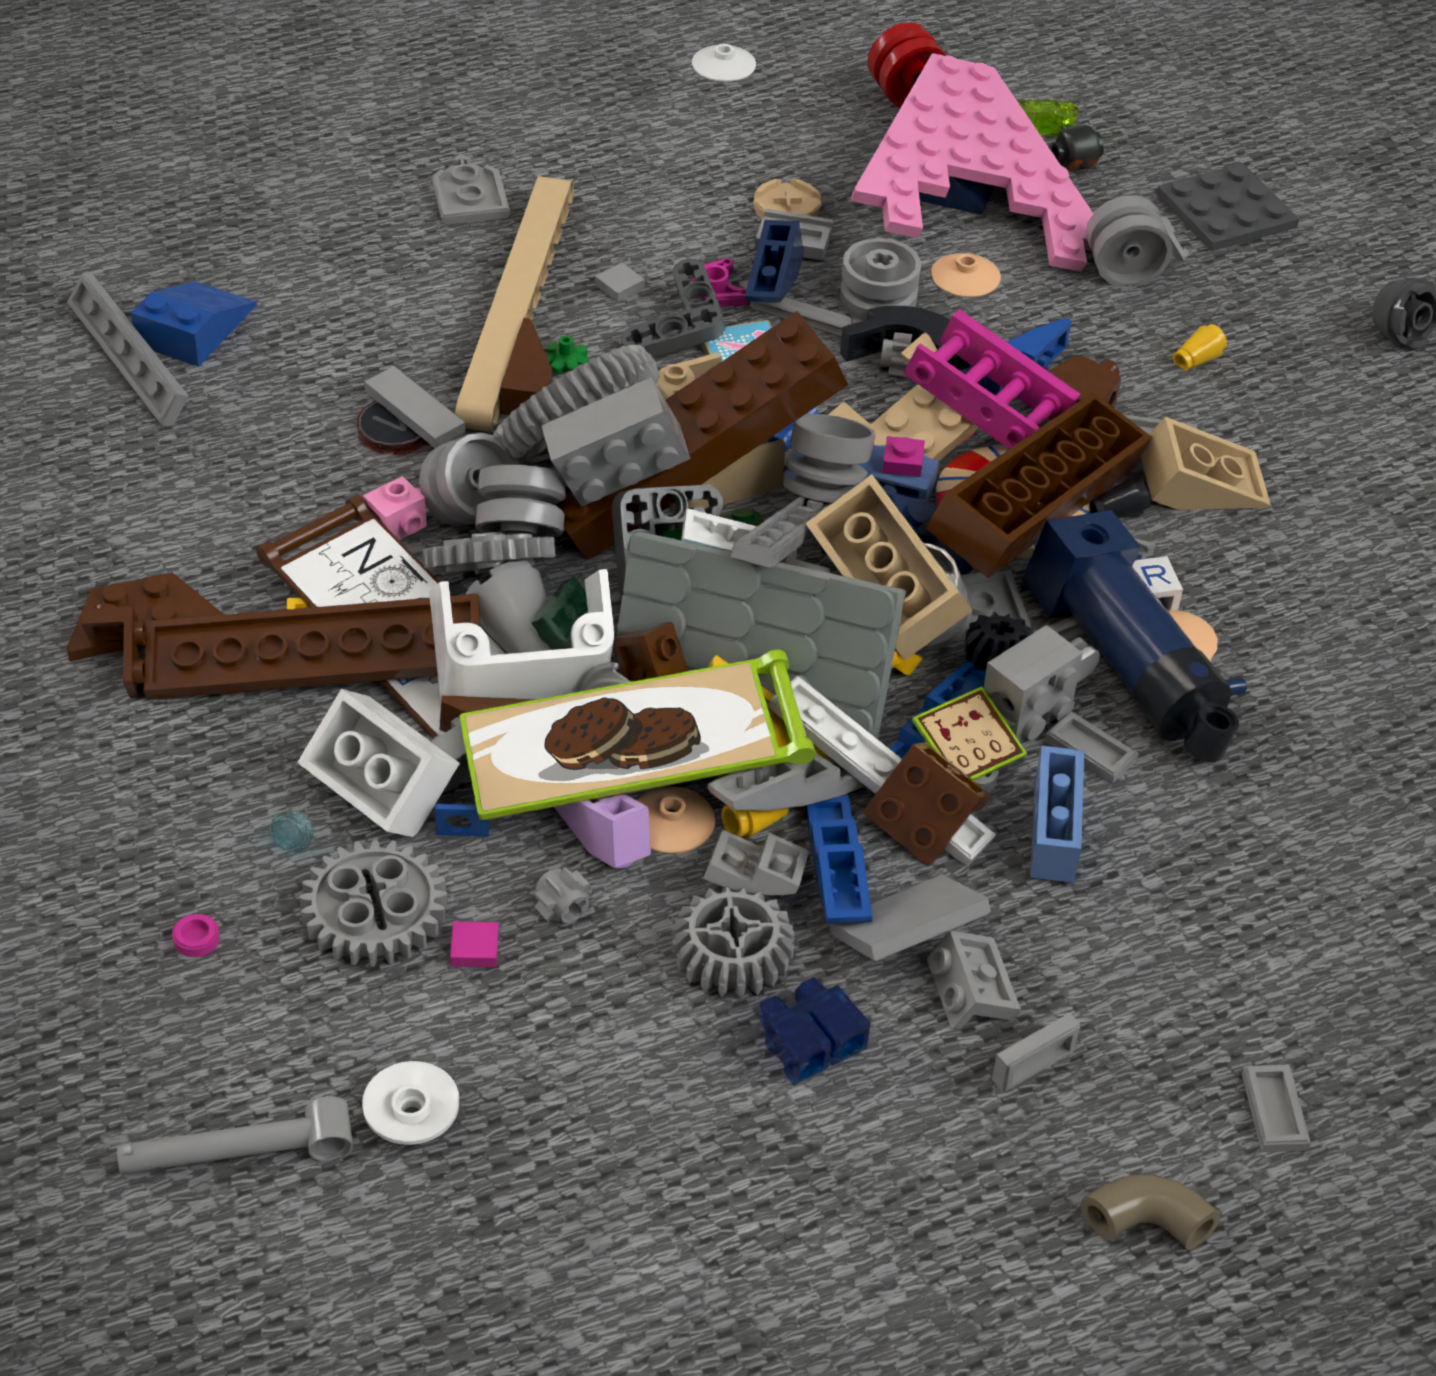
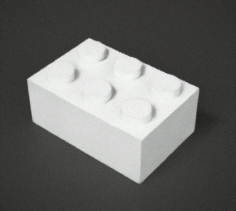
M341 689L297 762L385 831L411 837L419 832L460 764L370 696Z

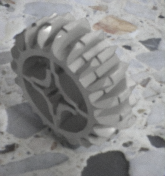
M726 886L722 893L718 894L708 888L705 899L693 896L690 906H682L679 919L676 920L673 926L672 952L674 957L677 958L676 964L679 967V971H687L686 977L689 980V984L701 980V987L704 993L710 990L713 985L717 986L721 999L727 993V989H735L737 996L741 999L745 993V988L749 987L751 991L759 995L763 984L773 988L778 976H785V972L788 970V965L794 955L793 943L795 933L793 925L789 924L787 911H779L777 899L765 902V897L761 891L755 895H750L744 887L739 892H731L729 887Z

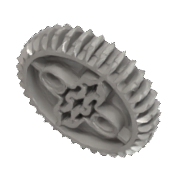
M641 345L622 346L619 349L603 353L583 365L580 364L574 370L568 371L565 375L555 379L554 382L532 395L526 402L520 404V407L512 411L510 416L506 417L498 425L493 436L500 439L499 441L504 450L513 458H516L519 465H540L547 460H551L542 425L650 377L657 384L660 372L656 368V362L651 354L646 352Z

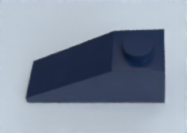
M764 220L745 293L746 301L781 303L798 277L804 254L799 221Z

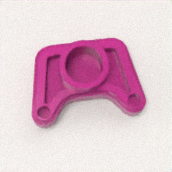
M724 258L704 265L720 307L744 306L750 303V301L745 300L746 289L733 286L729 280V275L734 271V262L731 259ZM700 296L702 301L707 299L706 296Z

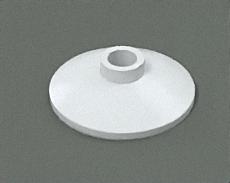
M719 44L699 50L692 58V66L698 74L707 79L730 82L741 80L751 75L755 70L756 61L752 54L740 47Z
M420 1061L401 1062L383 1069L369 1082L362 1100L363 1114L369 1127L381 1138L397 1144H420L437 1138L452 1125L459 1110V1092L454 1080L441 1068ZM409 1107L419 1109V1111L414 1113L404 1112Z

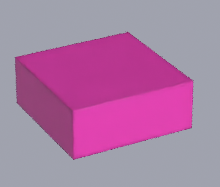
M453 921L450 954L451 966L497 967L499 922Z

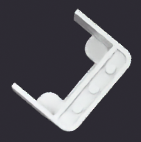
M607 569L598 570L585 579L588 613L579 617L572 626V648L490 655L489 639L481 627L473 623L453 624L449 582H439L429 591L440 699L442 695L542 699L580 692L582 681L591 668L602 663L611 662L614 626Z

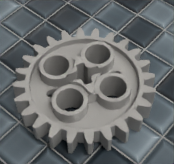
M502 532L472 534V538L444 540L443 546L423 549L424 568H445L446 573L475 571L477 574L489 573V570L510 561L525 560L529 561L531 565H535V559L556 557L554 538H533V533L506 535Z
M373 839L370 849H364L359 841H355L354 852L348 853L342 847H338V859L334 860L324 855L322 857L323 869L311 867V880H303L302 882L303 894L299 895L302 925L307 927L308 938L310 940L318 939L321 952L332 947L335 960L340 959L346 953L350 954L351 965H356L362 956L368 957L370 967L375 966L379 956H384L391 965L394 964V953L400 952L409 959L411 958V945L425 949L427 947L426 935L437 937L438 924L445 923L446 921L445 909L448 908L445 878L439 877L438 865L428 866V855L425 853L414 858L413 846L411 845L401 852L397 851L396 841L394 840L388 844L386 849L380 848L377 839ZM364 874L370 875L377 906L381 909V919L385 930H379L377 927L371 896L367 894Z

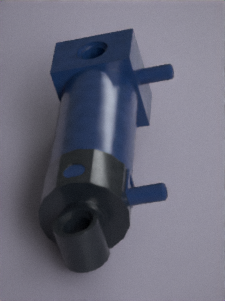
M1112 510L1047 520L1022 577L1024 584L1049 617L1071 614L1133 695L1135 703L1162 738L1168 741L1185 738L1184 745L1187 751L1197 759L1206 762L1221 760L1239 727L1238 717L1227 706L1231 696L1246 692L1247 684L1243 678L1224 680L1205 654L1196 648L1132 566L1135 560H1141V546Z

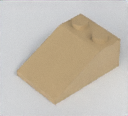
M1164 417L1149 434L1153 438L1141 455V460L1152 501L1177 510L1268 508L1271 505L1255 451L1168 417Z

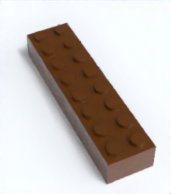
M796 311L667 398L666 402L680 424L691 459L582 507L567 485L566 498L555 505L565 513L564 528L586 560L593 558L615 543L612 502L620 492L638 488L701 485L848 386L835 356L798 311ZM665 494L660 501L661 511L675 503L671 496ZM628 503L626 504V510L633 513L638 512V504ZM641 524L627 526V531L635 530Z
M1092 392L946 492L926 529L936 536L942 545L951 548L965 559L974 570L990 578L1039 540L1047 520L1072 516L1131 472L1153 437Z

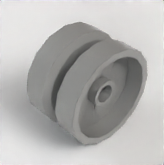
M1137 195L1120 196L1112 199L1095 210L1087 223L1085 235L1100 276L1109 284H1145L1160 275L1171 261L1173 247L1158 208L1149 199Z
M884 238L865 239L851 245L845 252L843 259L840 301L843 308L853 317L865 321L867 309L882 306L916 307L921 260L917 252L904 243Z
M486 433L468 434L444 443L428 454L420 471L419 485L421 494L425 497V503L430 513L441 522L455 527L475 525L476 508L478 504L487 501L478 493L480 469L495 465H519V462L504 450L498 437Z
M495 465L482 468L478 478V493L487 501L478 504L476 508L475 528L483 533L502 532L506 535L533 533V538L559 537L564 531L565 513L555 505L566 498L567 484L559 472L537 466Z

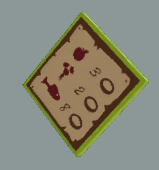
M982 686L912 718V722L926 743L973 781L1018 761L1027 755V752Z

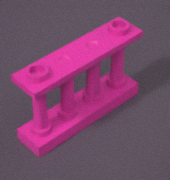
M960 309L952 316L939 341L943 346L934 353L920 343L916 347L903 373L1009 449L1040 429L1039 425L1046 418L1051 421L1075 405L1081 395ZM956 354L973 367L964 374L947 361ZM987 376L1003 387V389L997 395H993L979 385L978 382ZM1015 397L1034 409L1027 417L1008 405Z

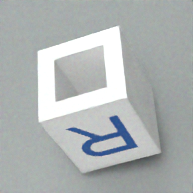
M1168 557L1135 560L1132 567L1166 610H1178L1183 588Z

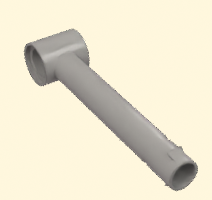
M326 1096L311 1101L305 1107V1118L117 1145L120 1174L304 1147H308L309 1155L317 1161H324V1156L338 1154L340 1158H345L353 1150L349 1108L347 1102L342 1098Z

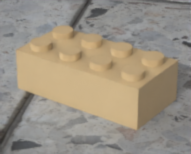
M872 474L805 523L842 576L906 590L895 647L904 660H907L973 611Z

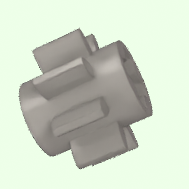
M895 332L893 340H883L880 366L889 367L888 375L906 377L903 373L907 365L902 361L901 352L912 344V334Z
M566 867L562 870L559 868L552 869L545 873L537 882L535 896L539 902L535 908L547 921L555 918L558 922H574L585 913L589 906L590 896L585 890L590 884L577 870L571 873Z

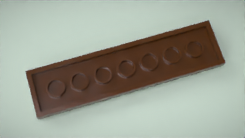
M479 595L450 596L453 624L473 623L481 627ZM430 598L147 621L144 693L147 700L438 676Z

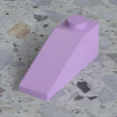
M622 793L554 806L586 850L609 866L625 868L631 866L634 861L651 855L648 807Z

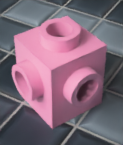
M403 476L363 495V499L371 512L399 540L427 527L426 509L428 507L425 503V497L421 494L420 488H415Z

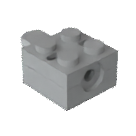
M1045 625L987 663L984 690L1019 742L1026 738L1033 740L1042 733L1047 724L1055 719L1060 721L1073 710L1076 685L1079 681L1092 674L1099 662L1100 653L1092 646H1088L1080 637L1068 642L1049 626Z

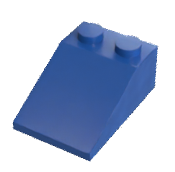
M193 281L151 292L131 312L133 326L154 352L200 366L252 311L257 302Z

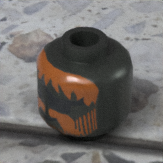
M1084 124L1060 130L1056 136V141L1052 143L1051 152L1061 166L1065 167L1068 172L1094 167L1099 161V157L1103 155L1104 144L1101 134L1091 126Z

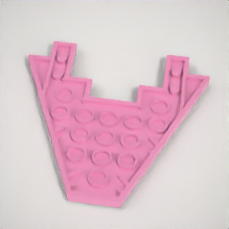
M932 53L852 193L851 201L882 207L885 232L919 238L923 229L919 192L945 198L950 188L949 176L1003 187L1007 190L1009 210L1011 212L1042 218L1049 266L1082 272L1087 263L1085 250L1091 251L1085 234L1087 223L1093 212L1070 180L1068 170L1060 165L994 67L984 63H973L957 59L953 56H942Z

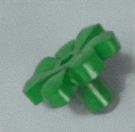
M561 336L559 344L553 342L547 346L546 356L554 374H561L564 369L566 372H570L580 364L583 365L589 361V358L586 357L588 354L587 348L584 345L574 347V340L571 336Z

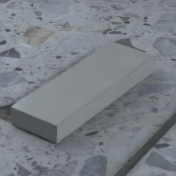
M395 366L364 381L367 394L434 448L465 433V422Z

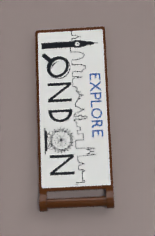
M358 494L347 499L346 505L273 543L266 541L256 547V553L261 563L265 567L272 569L306 603L308 608L430 598L429 591L440 582L427 568H424V565L371 512L365 500ZM351 519L360 521L286 561L281 558V556ZM485 631L489 639L490 655L508 654ZM438 676L378 681L432 739L445 733L439 730L441 699Z

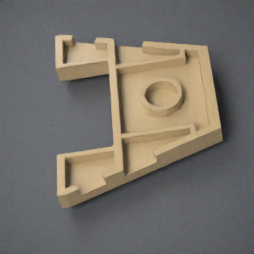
M926 332L901 352L902 361L906 365H908L916 347L920 343L934 353L937 351L936 346ZM918 384L872 424L868 423L845 402H842L828 414L857 421L874 430V445H886L887 436L925 440L923 455L939 461L978 428V426Z

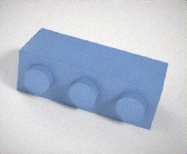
M1041 746L1034 787L1030 878L1072 883L1075 881L1082 844L1084 750Z

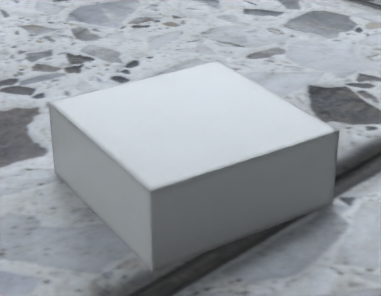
M620 263L596 275L595 286L616 302H619L645 289V279L624 263Z

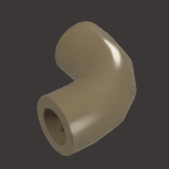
M1154 1174L1123 1176L1100 1186L1081 1201V1211L1085 1221L1105 1240L1114 1239L1136 1224L1149 1223L1160 1226L1168 1231L1188 1250L1196 1248L1207 1240L1217 1227L1221 1216L1202 1196L1179 1181Z

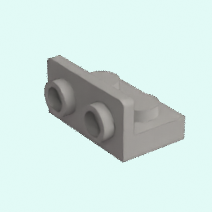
M949 930L930 953L927 962L950 1027L952 1029H962L973 1015L1012 1020L1021 1008L994 938Z

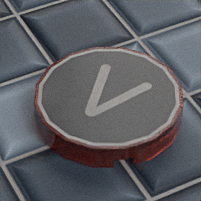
M373 401L364 407L357 417L358 437L364 446L374 452L384 454L383 451H393V455H404L416 451L428 443L377 401Z

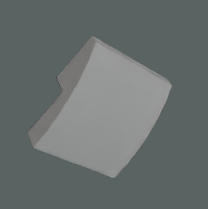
M722 829L703 879L723 887L728 886L730 889L737 891L744 887L747 893L753 894L760 891L762 895L796 894L800 886L809 851L769 833L763 847Z

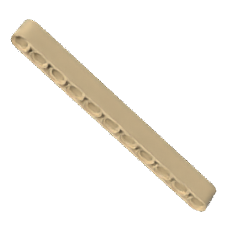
M538 176L457 400L455 415L465 422V429L489 433H494L495 431L492 426L493 423L498 422L501 413L500 387L523 318L532 320L534 316L532 308H536L541 296L539 288L545 284L549 272L547 271V265H551L556 252L554 244L559 243L563 231L561 223L565 224L570 210L568 203L573 201V180Z

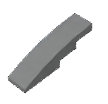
M817 753L815 758L806 764L798 765L787 762L730 773L708 783V791L733 810H775L805 806L839 797L865 787L864 784L833 759L826 760Z

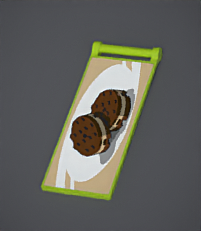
M779 649L772 650L756 659L462 713L460 715V723L479 819L497 818L789 762L801 765L809 763L815 758L816 752L812 740L807 738L787 672L790 664L786 652ZM758 674L771 675L790 743L786 746H778Z

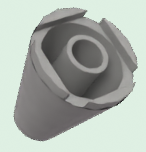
M510 561L489 570L492 576L482 585L477 579L465 595H479L481 627L508 654L561 649L541 575L535 566L534 568L531 566L529 561Z

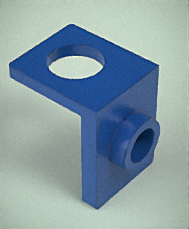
M435 805L436 835L489 837L490 819L480 820L476 805ZM453 815H460L469 819L470 824L465 827H453L446 822V819Z

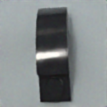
M882 306L867 309L865 321L842 327L840 354L848 362L882 352L883 340H893L895 332L912 334L911 343L926 332L938 350L943 346L939 341L950 319L933 311L911 306ZM956 354L947 361L959 371L971 366Z

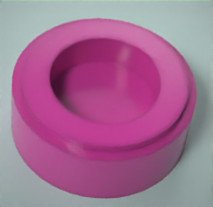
M204 914L185 916L175 924L172 930L174 947L180 954L187 957L205 956L212 952L219 943L220 936L217 923L214 919Z

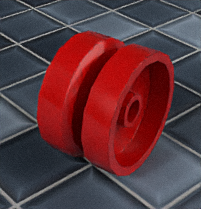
M906 22L896 24L885 30L874 41L868 53L867 67L872 78L882 88L889 101L901 108L931 54L947 56V54L936 43L930 32L921 24Z

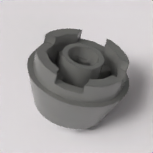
M1424 278L1398 280L1386 284L1374 301L1372 310L1374 325L1397 347L1420 348L1430 342L1426 337L1432 332L1436 324V286Z

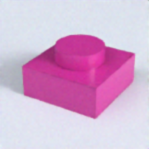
M887 436L882 473L921 477L925 440Z

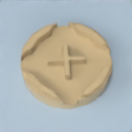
M773 179L762 184L755 191L753 206L756 214L761 218H764L765 209L817 217L821 210V196L819 191L812 185L799 179H790V183H781V179Z

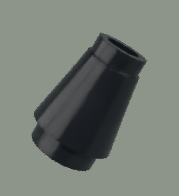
M1127 479L1090 502V509L1092 513L1112 510L1118 518L1138 516L1143 514V510L1150 508V496L1142 480L1133 481L1132 479Z

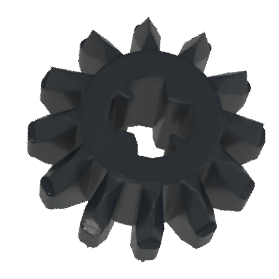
M993 612L991 617L978 615L977 620L970 623L969 629L966 631L964 650L966 660L973 663L974 670H986L989 661L1033 634L1034 629L1026 626L1024 619H1013L1010 613L1006 616H999L996 612Z

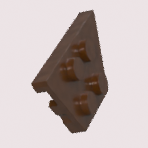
M173 572L93 588L83 608H95L99 604H114L118 607L133 606L138 620L145 621V625H147V621L225 615ZM81 612L67 646L69 661L124 650V640L90 642L81 624Z

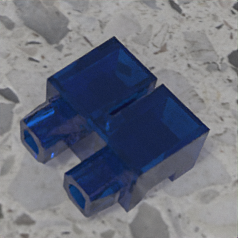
M813 977L800 983L795 989L794 999L798 1003L797 1005L788 1008L783 1000L776 996L761 1002L759 1005L758 1018L766 1031L765 1046L769 1051L774 1050L784 1065V1073L793 1085L829 1068V1062L833 1066L868 1047L871 1023L838 985L827 989Z

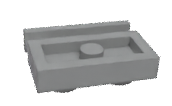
M765 209L764 218H762L755 239L756 250L764 220L799 221L804 249L803 257L824 260L830 241V234L833 231L832 219Z

